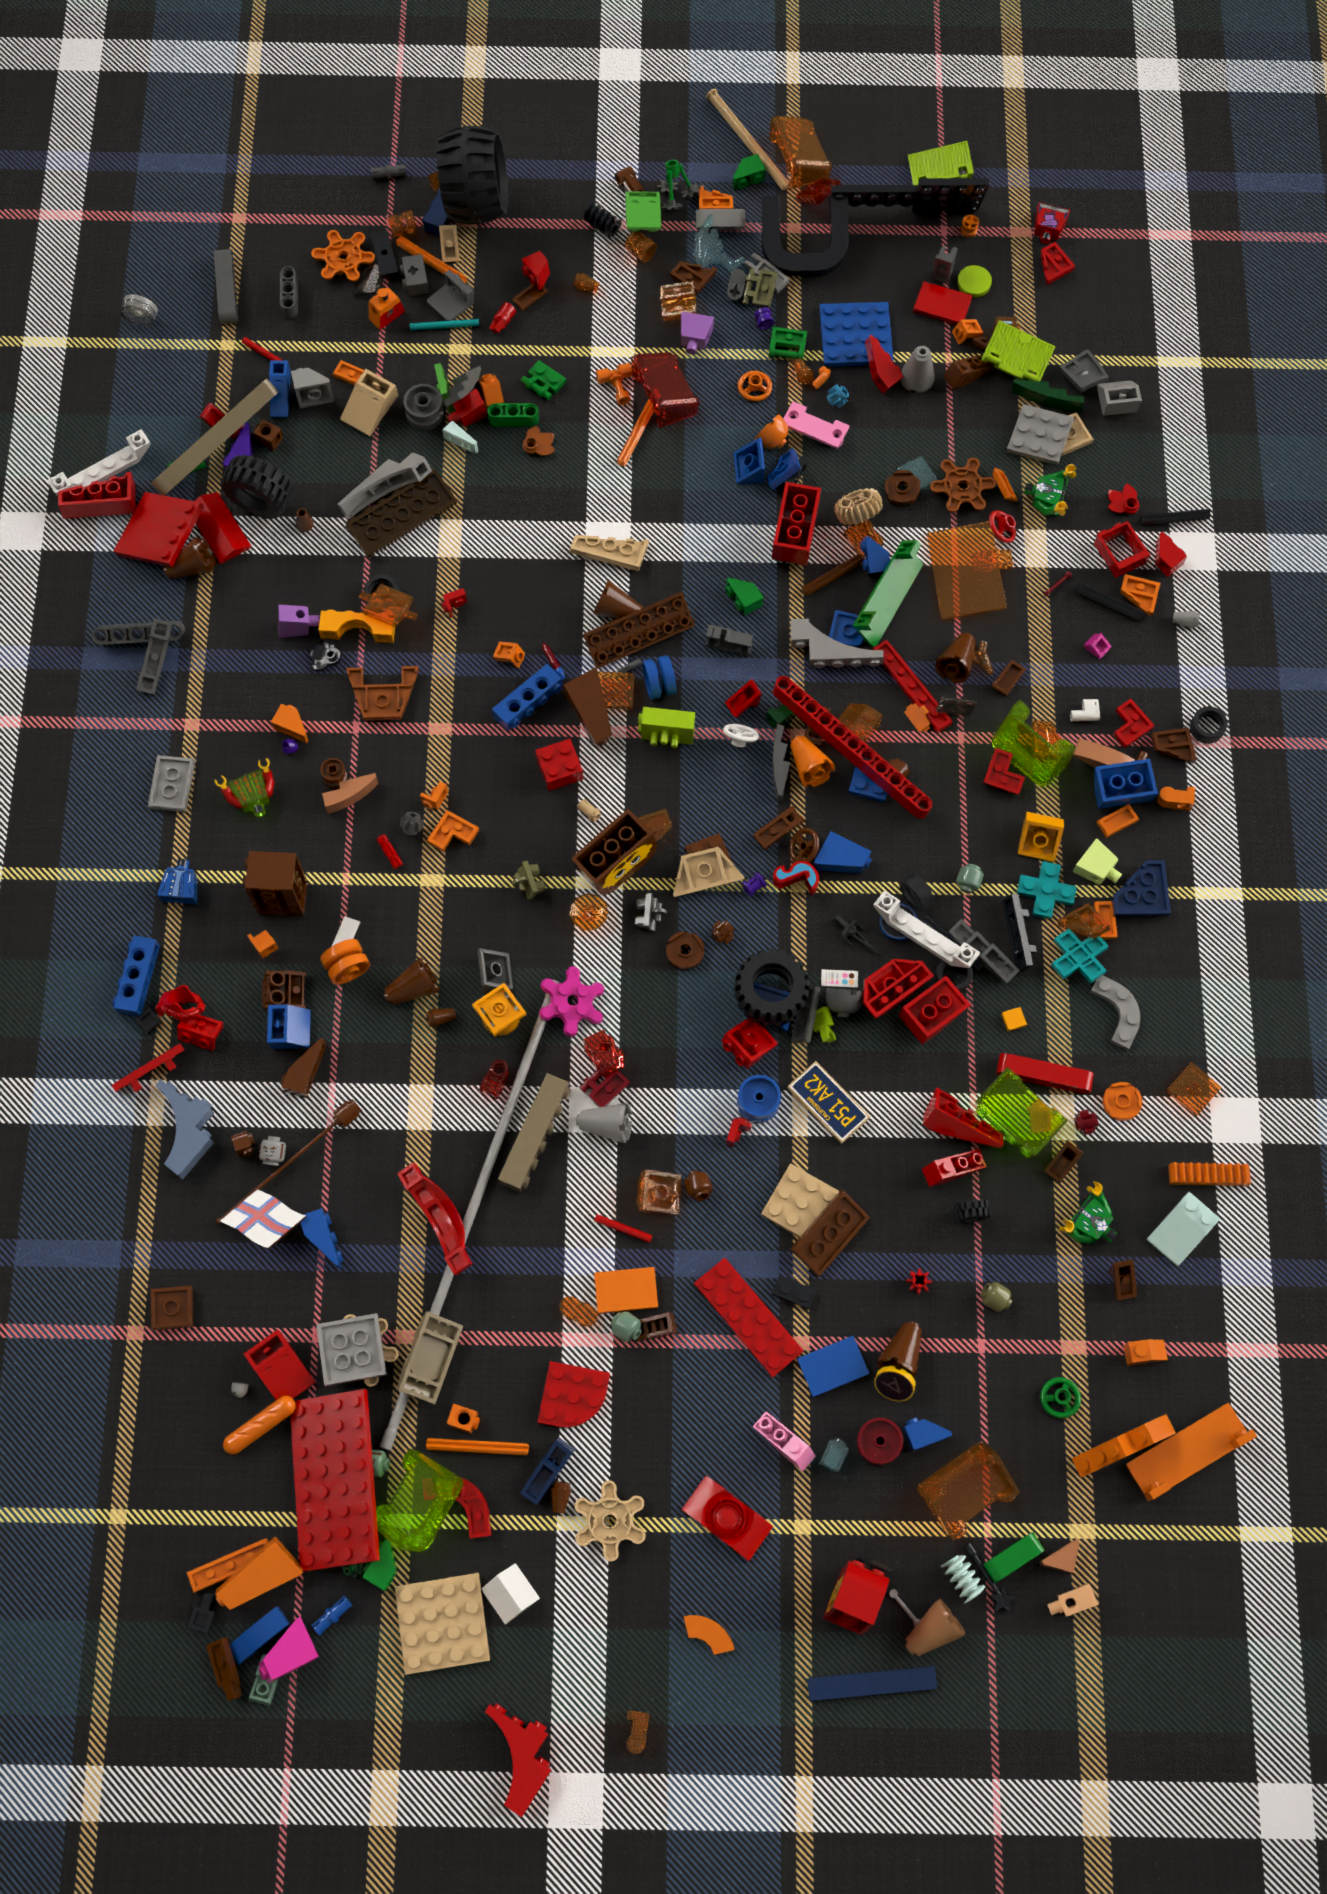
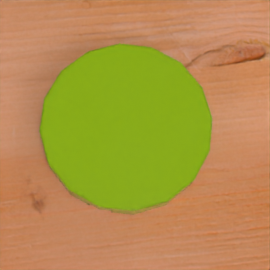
M967 266L958 275L957 286L959 290L975 298L988 293L992 284L990 273L981 266Z

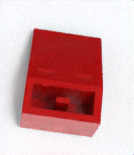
M278 1329L244 1353V1356L276 1400L282 1396H290L294 1399L316 1383Z

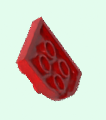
M550 1361L537 1423L560 1428H571L580 1426L598 1413L604 1403L610 1373Z

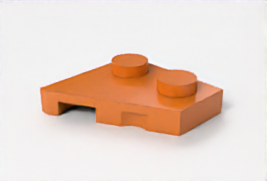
M704 186L699 189V209H733V196L722 194L716 190L709 192L704 190Z
M1125 574L1120 593L1146 614L1152 616L1160 583Z

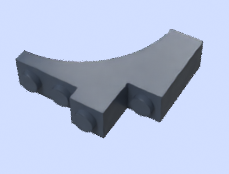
M160 1080L156 1087L169 1100L176 1121L174 1145L164 1165L183 1180L214 1144L210 1139L212 1135L202 1128L213 1116L214 1112L211 1109L212 1104L206 1099L200 1100L195 1097L192 1100L185 1093L180 1095L176 1092L177 1087L171 1082L165 1083Z

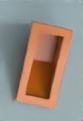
M280 704L271 721L273 729L307 743L309 740L298 710L292 705Z
M1148 1339L1128 1342L1123 1345L1127 1366L1168 1360L1164 1340Z

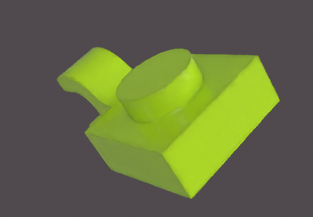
M822 1007L816 1010L813 1026L814 1032H820L823 1042L828 1041L830 1043L835 1041V1034L830 1029L834 1023L829 1008Z

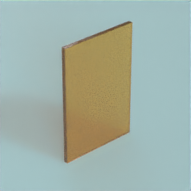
M989 521L927 533L942 620L1007 609L994 536Z

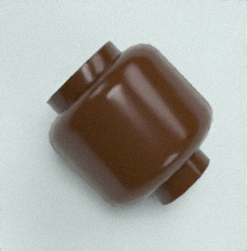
M697 1170L692 1171L684 1181V1186L691 1199L704 1201L710 1197L713 1186L707 1173Z

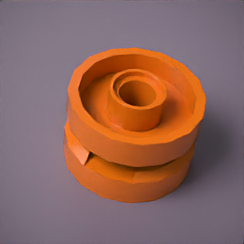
M348 939L341 941L321 955L320 960L325 970H329L328 976L333 984L340 985L350 982L369 969L370 962L366 955L362 954L363 950L358 940Z

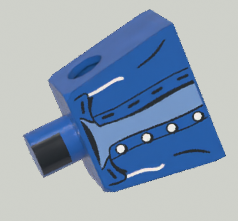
M178 859L177 868H166L157 894L161 902L197 905V875L193 869H188V860Z

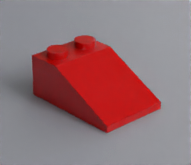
M945 976L902 1007L898 1016L923 1045L968 1009L971 1004L950 979Z

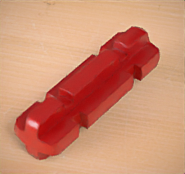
M385 834L379 836L377 841L393 868L401 867L402 861Z

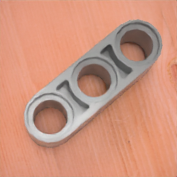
M698 209L696 210V229H745V210Z

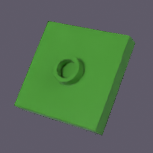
M438 363L434 364L438 380L437 389L441 393L443 400L450 397L448 392L450 386L442 364ZM453 404L446 406L448 413L454 412Z

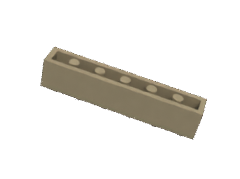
M548 1073L546 1074L498 1178L499 1184L520 1193L523 1188H527L530 1182V1177L528 1176L531 1170L534 1171L539 1161L536 1158L539 1152L543 1153L547 1142H545L547 1134H552L555 1126L553 1121L555 1117L559 1118L563 1107L561 1104L563 1099L567 1100L571 1089H569L568 1081Z

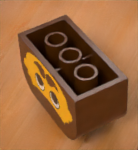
M627 809L577 852L571 860L575 868L601 895H607L615 891L651 859L657 849V842L653 833Z

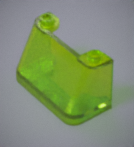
M1019 700L1013 705L994 734L992 745L994 748L1013 753L1012 764L1037 785L1042 787L1048 786L1068 766L1076 747L1065 739H1060L1053 745L1046 741L1024 722L1029 717L1030 710L1027 705Z
M409 1449L402 1461L403 1467L408 1471L389 1505L376 1507L378 1531L398 1549L422 1552L433 1541L462 1489L463 1479L419 1451Z

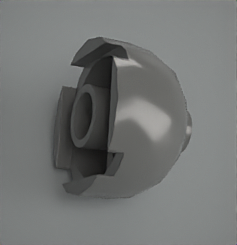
M826 988L827 1006L831 1011L837 1012L839 1017H849V1014L856 1013L863 1005V991Z

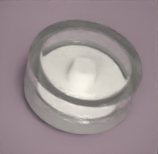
M134 294L126 295L120 308V314L123 318L132 324L144 327L154 324L158 312L157 306L152 301Z

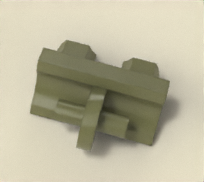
M523 861L522 866L518 868V872L514 874L516 879L512 881L513 887H519L521 892L525 891L528 900L534 899L536 894L544 892L546 888L544 881L534 880V877L540 874L538 864L529 865L528 861Z

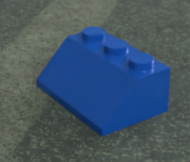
M1150 759L1095 767L1094 792L1098 809L1153 801L1158 795V790Z

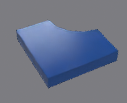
M793 448L779 457L776 468L767 476L768 484L772 490L801 469L797 452Z

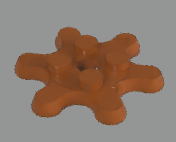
M977 458L968 459L967 464L961 468L956 467L948 459L941 462L940 467L946 474V477L943 480L931 482L930 489L935 494L944 493L949 497L946 504L948 512H956L963 503L970 504L976 511H981L985 508L986 502L980 493L983 490L993 489L996 486V480L992 477H981L978 475L977 469L980 466V461ZM964 483L967 485V488L963 490L958 484Z

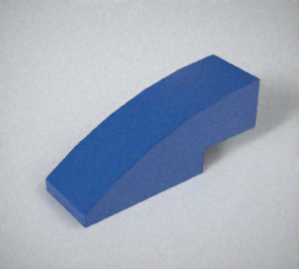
M276 1606L230 1644L233 1658L238 1665H241L291 1625L280 1607Z

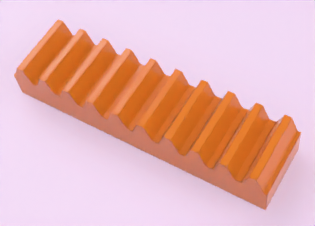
M1173 1162L1168 1165L1169 1185L1249 1186L1251 1184L1250 1167L1248 1164H1193L1192 1162L1186 1164L1184 1162Z

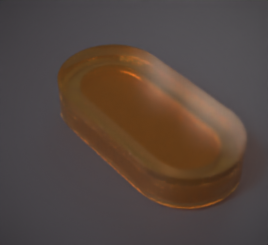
M571 1296L563 1298L560 1302L559 1308L563 1316L585 1327L593 1326L597 1322L598 1313L594 1307Z

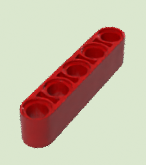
M1007 1053L999 1054L996 1074L1002 1077L1082 1094L1091 1093L1094 1073L1088 1070Z

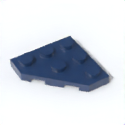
M1146 860L1111 898L1113 916H1169L1171 914L1165 860Z

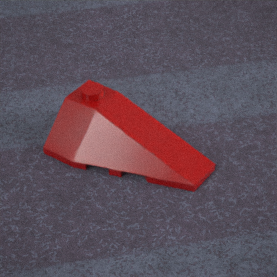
M936 1088L923 1117V1125L928 1130L950 1137L1002 1148L1004 1139L1002 1133L986 1121L976 1119L973 1115L974 1112L969 1108L967 1111L957 1104L959 1101L955 1097Z

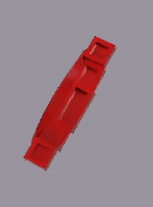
M411 1163L397 1174L405 1189L410 1192L432 1225L443 1248L444 1259L453 1275H458L472 1265L465 1251V1231L461 1217L444 1191L433 1181L423 1176L416 1163Z

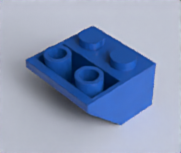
M268 1005L267 1043L270 1049L310 1048L311 1010L292 1005Z

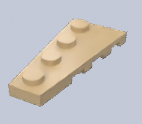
M575 535L570 547V553L639 571L649 545V540L643 539V542L630 538L616 540L615 537L600 539L599 536Z

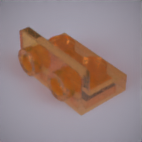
M870 520L863 521V523L860 522L844 531L846 538L864 559V552H861L860 542L863 537L869 536L883 547V538L879 533H876Z

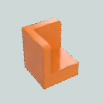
M266 930L254 938L251 933L247 935L262 959L279 949L272 936Z

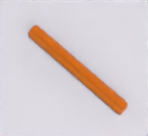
M399 236L396 240L397 246L410 254H422L423 262L443 275L450 269L454 274H458L464 283H467L465 275L403 236Z
M652 393L617 459L618 465L626 466L660 400L658 394Z
M428 1438L426 1441L427 1450L528 1455L529 1445L526 1443Z

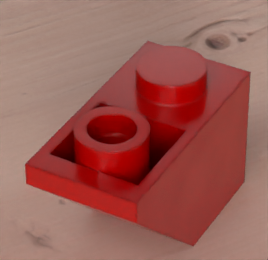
M541 251L522 258L523 266L521 269L523 274L529 277L531 284H535L540 290L547 281L550 270L547 258Z
M1161 532L1156 541L1155 565L1168 577L1183 566L1187 555L1183 549L1173 542L1171 537Z

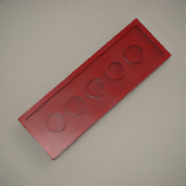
M723 1258L694 1282L697 1289L772 1378L803 1353L804 1350L726 1258Z

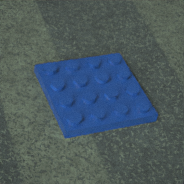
M888 302L819 305L823 362L825 367L869 366L865 341L871 334L879 340L883 350L890 355L891 360L894 362Z

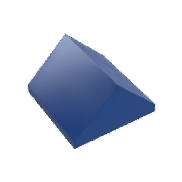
M759 437L733 452L737 484L764 483L762 438Z

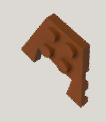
M402 666L401 684L364 685L363 667L346 668L364 721L402 719L419 673L418 666Z

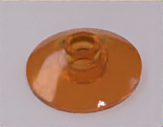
M584 894L577 897L570 907L572 922L583 930H595L601 927L608 916V908L605 901L594 894ZM591 912L593 915L591 917H587L586 913Z

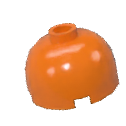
M780 415L773 418L774 421L768 423L754 438V440L759 437L762 438V446L766 450H773L776 447L780 449L787 442L785 438L789 431L788 425Z

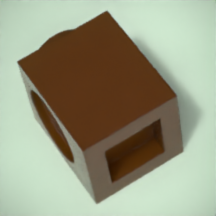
M263 419L260 424L255 426L253 431L256 443L272 451L277 448L283 439L281 428Z

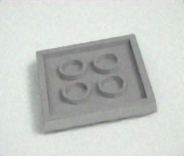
M1023 404L1009 441L1007 452L1058 465L1074 422V417Z
M377 1313L316 1324L324 1386L387 1375Z

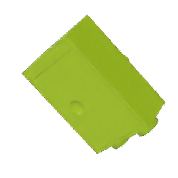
M643 707V713H639L638 732H641V739L650 740V745L656 746L658 741L662 745L671 742L670 746L672 748H677L678 743L693 745L695 712Z

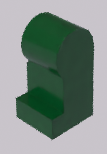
M783 704L776 710L773 707L768 709L765 719L777 729V724L785 726L797 715Z

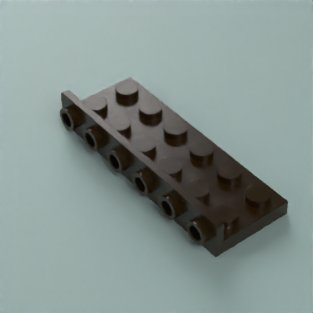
M436 469L420 482L408 484L402 490H395L389 498H382L374 507H368L362 511L361 515L353 516L347 520V532L351 533L367 558L457 504V499Z

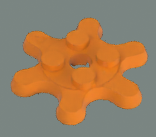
M329 231L327 233V238L330 242L329 246L326 248H315L311 252L315 260L326 262V267L321 271L322 277L325 280H331L336 274H346L351 282L358 281L360 274L357 269L362 264L370 265L375 260L374 253L370 251L365 252L360 249V246L365 241V235L361 232H356L350 239H342L338 231ZM341 255L348 256L346 260L339 258Z

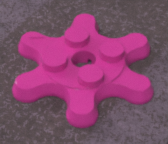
M571 966L566 970V980L563 983H556L550 978L542 980L540 984L541 989L551 997L550 1004L542 1007L539 1011V1016L542 1020L548 1021L554 1017L561 1018L564 1022L563 1031L568 1037H573L577 1034L578 1023L583 1019L590 1021L594 1025H598L603 1021V1014L593 1006L594 998L604 993V986L601 983L595 982L589 986L583 985L580 981V970L575 966ZM573 996L577 999L578 1003L572 1006L567 1002V998Z

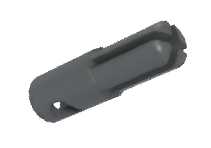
M637 659L618 669L617 672L619 675H622L641 666L642 662L640 659Z

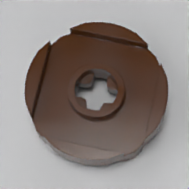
M908 470L895 471L885 481V494L888 501L896 505L914 503L920 494V481L918 477L916 478ZM902 484L907 488L904 491L898 489Z
M678 932L668 941L666 947L667 959L680 971L693 969L701 963L704 957V944L700 937L694 933ZM681 948H690L689 954H682Z

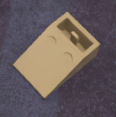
M365 369L354 386L340 420L370 437L398 397L396 386Z

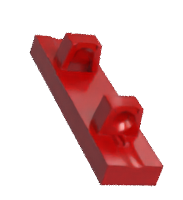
M180 1043L111 1086L116 1092L130 1084L133 1090L137 1092L142 1089L137 1080L139 1077L162 1063H165L169 1071L174 1070L176 1065L172 1058L185 1049Z

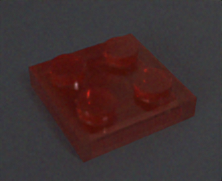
M819 178L795 196L798 202L818 205L824 201V198L829 196L832 185H841L840 180Z

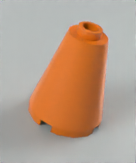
M796 736L792 740L790 747L801 783L805 787L807 785L816 787L827 781L831 777L829 775L831 771H835L834 763L806 736Z

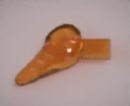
M982 641L980 642L979 651L974 652L973 662L982 666L992 675L993 668L986 653L988 643Z

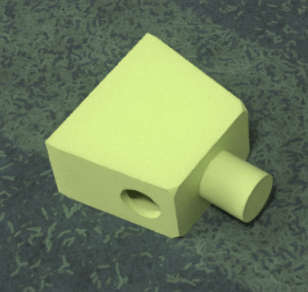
M1097 838L1073 870L1074 873L1098 885H1101L1106 877L1116 883L1122 875L1114 869L1118 858Z

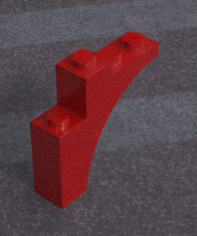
M497 1703L494 1706L489 1704L485 1713L503 1731L512 1755V1784L504 1805L522 1818L552 1770L549 1768L550 1763L541 1756L538 1759L534 1757L548 1736V1733L545 1732L547 1727L536 1720L535 1723L530 1722L525 1729L522 1720L516 1716H513L511 1719L505 1714L507 1711L505 1708Z

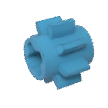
M836 384L828 390L827 399L832 406L837 405L840 408L848 402L846 398L849 397V393L844 386L839 387Z

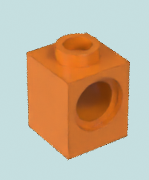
M453 1404L447 1425L472 1434L473 1429H477L480 1418L477 1417V1411ZM468 1414L470 1421L465 1425L460 1424V1416Z

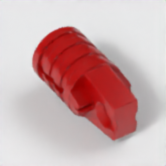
M507 302L502 304L489 327L493 333H499L502 329H505L516 314L514 306Z

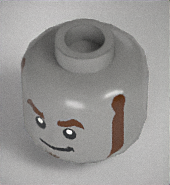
M268 1136V1140H262L260 1143L259 1159L263 1160V1164L279 1165V1162L284 1161L286 1144L280 1141V1137Z

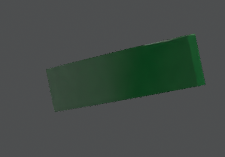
M1014 379L1011 389L1012 393L1026 400L1055 409L1081 412L1084 404V397L1067 395V389L1049 388V382Z

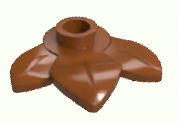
M538 426L530 428L527 431V438L522 443L523 450L528 454L551 455L555 452V449L551 446L554 441V433H540Z

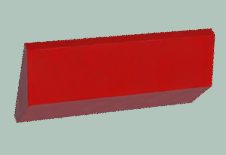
M218 492L201 495L195 500V502H200L204 506L195 524L220 564L252 548Z

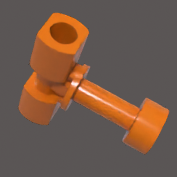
M630 363L618 365L617 369L611 371L608 368L596 370L598 384L610 382V384L615 385L617 390L615 398L619 405H625L631 400L628 391H624L621 384L623 378L632 376Z

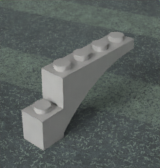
M413 452L401 463L388 459L337 505L344 516L350 519L380 497L400 487L417 481L420 482L432 472V469L423 456Z
M791 619V647L805 648L809 646L810 666L815 668H823L824 666L839 668L843 665H850L852 667L869 665L875 667L883 664V650H867L845 645L820 632L809 622V619Z

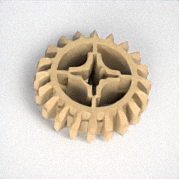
M872 488L854 490V492L848 493V495L838 500L834 507L835 515L843 525L863 523V521L869 520L880 513L883 501L878 491Z

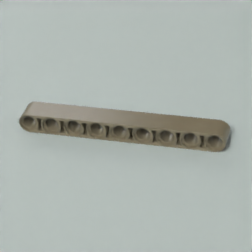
M266 378L155 478L151 484L161 495L165 496L278 393V390Z

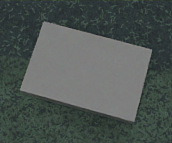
M157 755L147 806L149 809L186 813L195 759Z

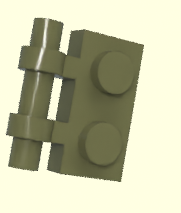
M750 269L745 279L747 283L742 293V304L748 305L749 299L753 298L752 304L754 306L770 308L778 276L777 272L760 269L759 276H755L756 270ZM757 283L755 291H752L753 284Z

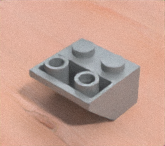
M1131 380L1097 384L1103 416L1138 412L1142 402L1139 385Z

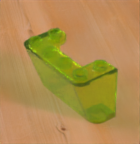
M1008 1067L975 1101V1112L983 1119L987 1117L991 1121L990 1125L997 1132L1001 1130L1005 1133V1139L1013 1146L1016 1143L1021 1148L1020 1152L1027 1159L1030 1157L1034 1159L1068 1121L1053 1107L1049 1108L1022 1083V1079Z

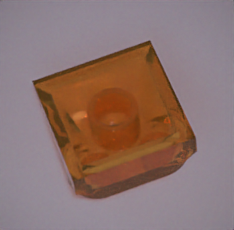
M642 1170L638 1180L637 1206L639 1210L645 1213L657 1212L679 1215L682 1175Z

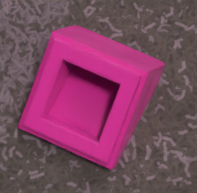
M1102 633L1094 634L1083 645L1085 649L1098 659H1101L1112 647Z

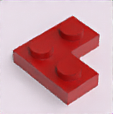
M1129 699L1116 709V713L1126 724L1116 730L1113 735L1126 748L1152 730L1155 725L1136 703Z
M995 748L983 784L1019 795L1025 777L1008 771L1013 753Z

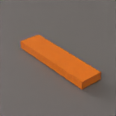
M268 1539L260 1540L187 1572L193 1593L228 1579L269 1542Z

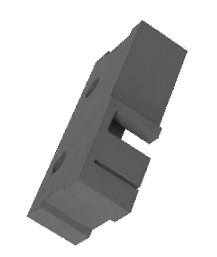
M714 625L708 626L705 647L750 656L753 635Z

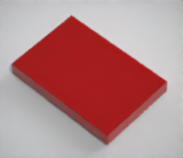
M923 281L913 312L957 325L960 320H965L972 295Z

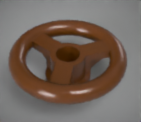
M803 828L797 831L792 837L789 846L792 860L794 862H811L817 855L819 838L817 833L810 828ZM810 834L813 840L806 841L801 835ZM796 842L799 843L800 851L798 853V856H796L795 854Z

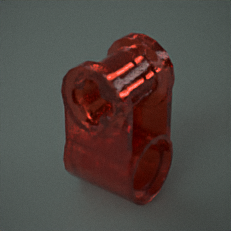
M498 1059L493 1061L480 1085L479 1092L491 1094L495 1099L500 1097L510 1073L509 1067L504 1060ZM499 1066L505 1067V1071L502 1074H497L495 1069Z

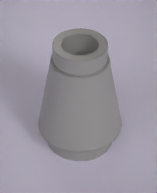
M1196 611L1174 612L1173 623L1192 629L1193 627L1198 628L1200 613H1196Z

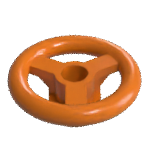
M749 371L740 377L738 391L743 398L749 401H762L770 395L772 382L763 372ZM749 378L748 387L743 389L744 381ZM763 379L766 381L767 387L762 385ZM752 391L764 392L760 396L749 395Z

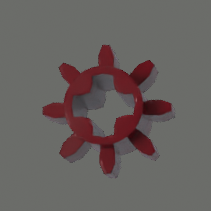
M1088 1109L1079 1111L1077 1113L1078 1117L1074 1118L1077 1131H1083L1084 1135L1093 1133L1095 1127H1098L1096 1114H1089Z

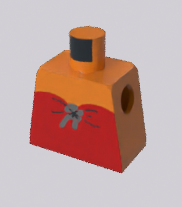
M390 288L379 289L377 295L369 300L368 318L379 330L405 312L400 299Z

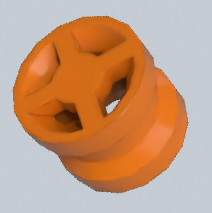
M967 215L963 218L961 226L963 236L974 237L979 226L978 218L974 215Z

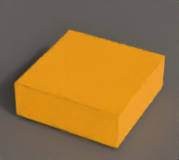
M1021 1007L1002 1012L1001 1014L1008 1032L1026 1027L1027 1025Z

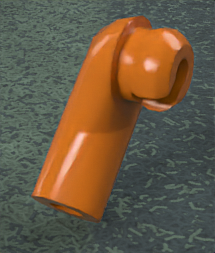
M825 366L819 369L820 375L811 383L816 390L831 375L830 369H827Z

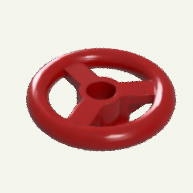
M993 511L989 516L991 531L1001 542L1011 543L1016 537V522L1014 518L1003 511ZM994 518L996 519V521H997V523H998V528H999L998 530H997V528H996V526H995ZM1005 531L1011 533L1009 538L1002 536Z

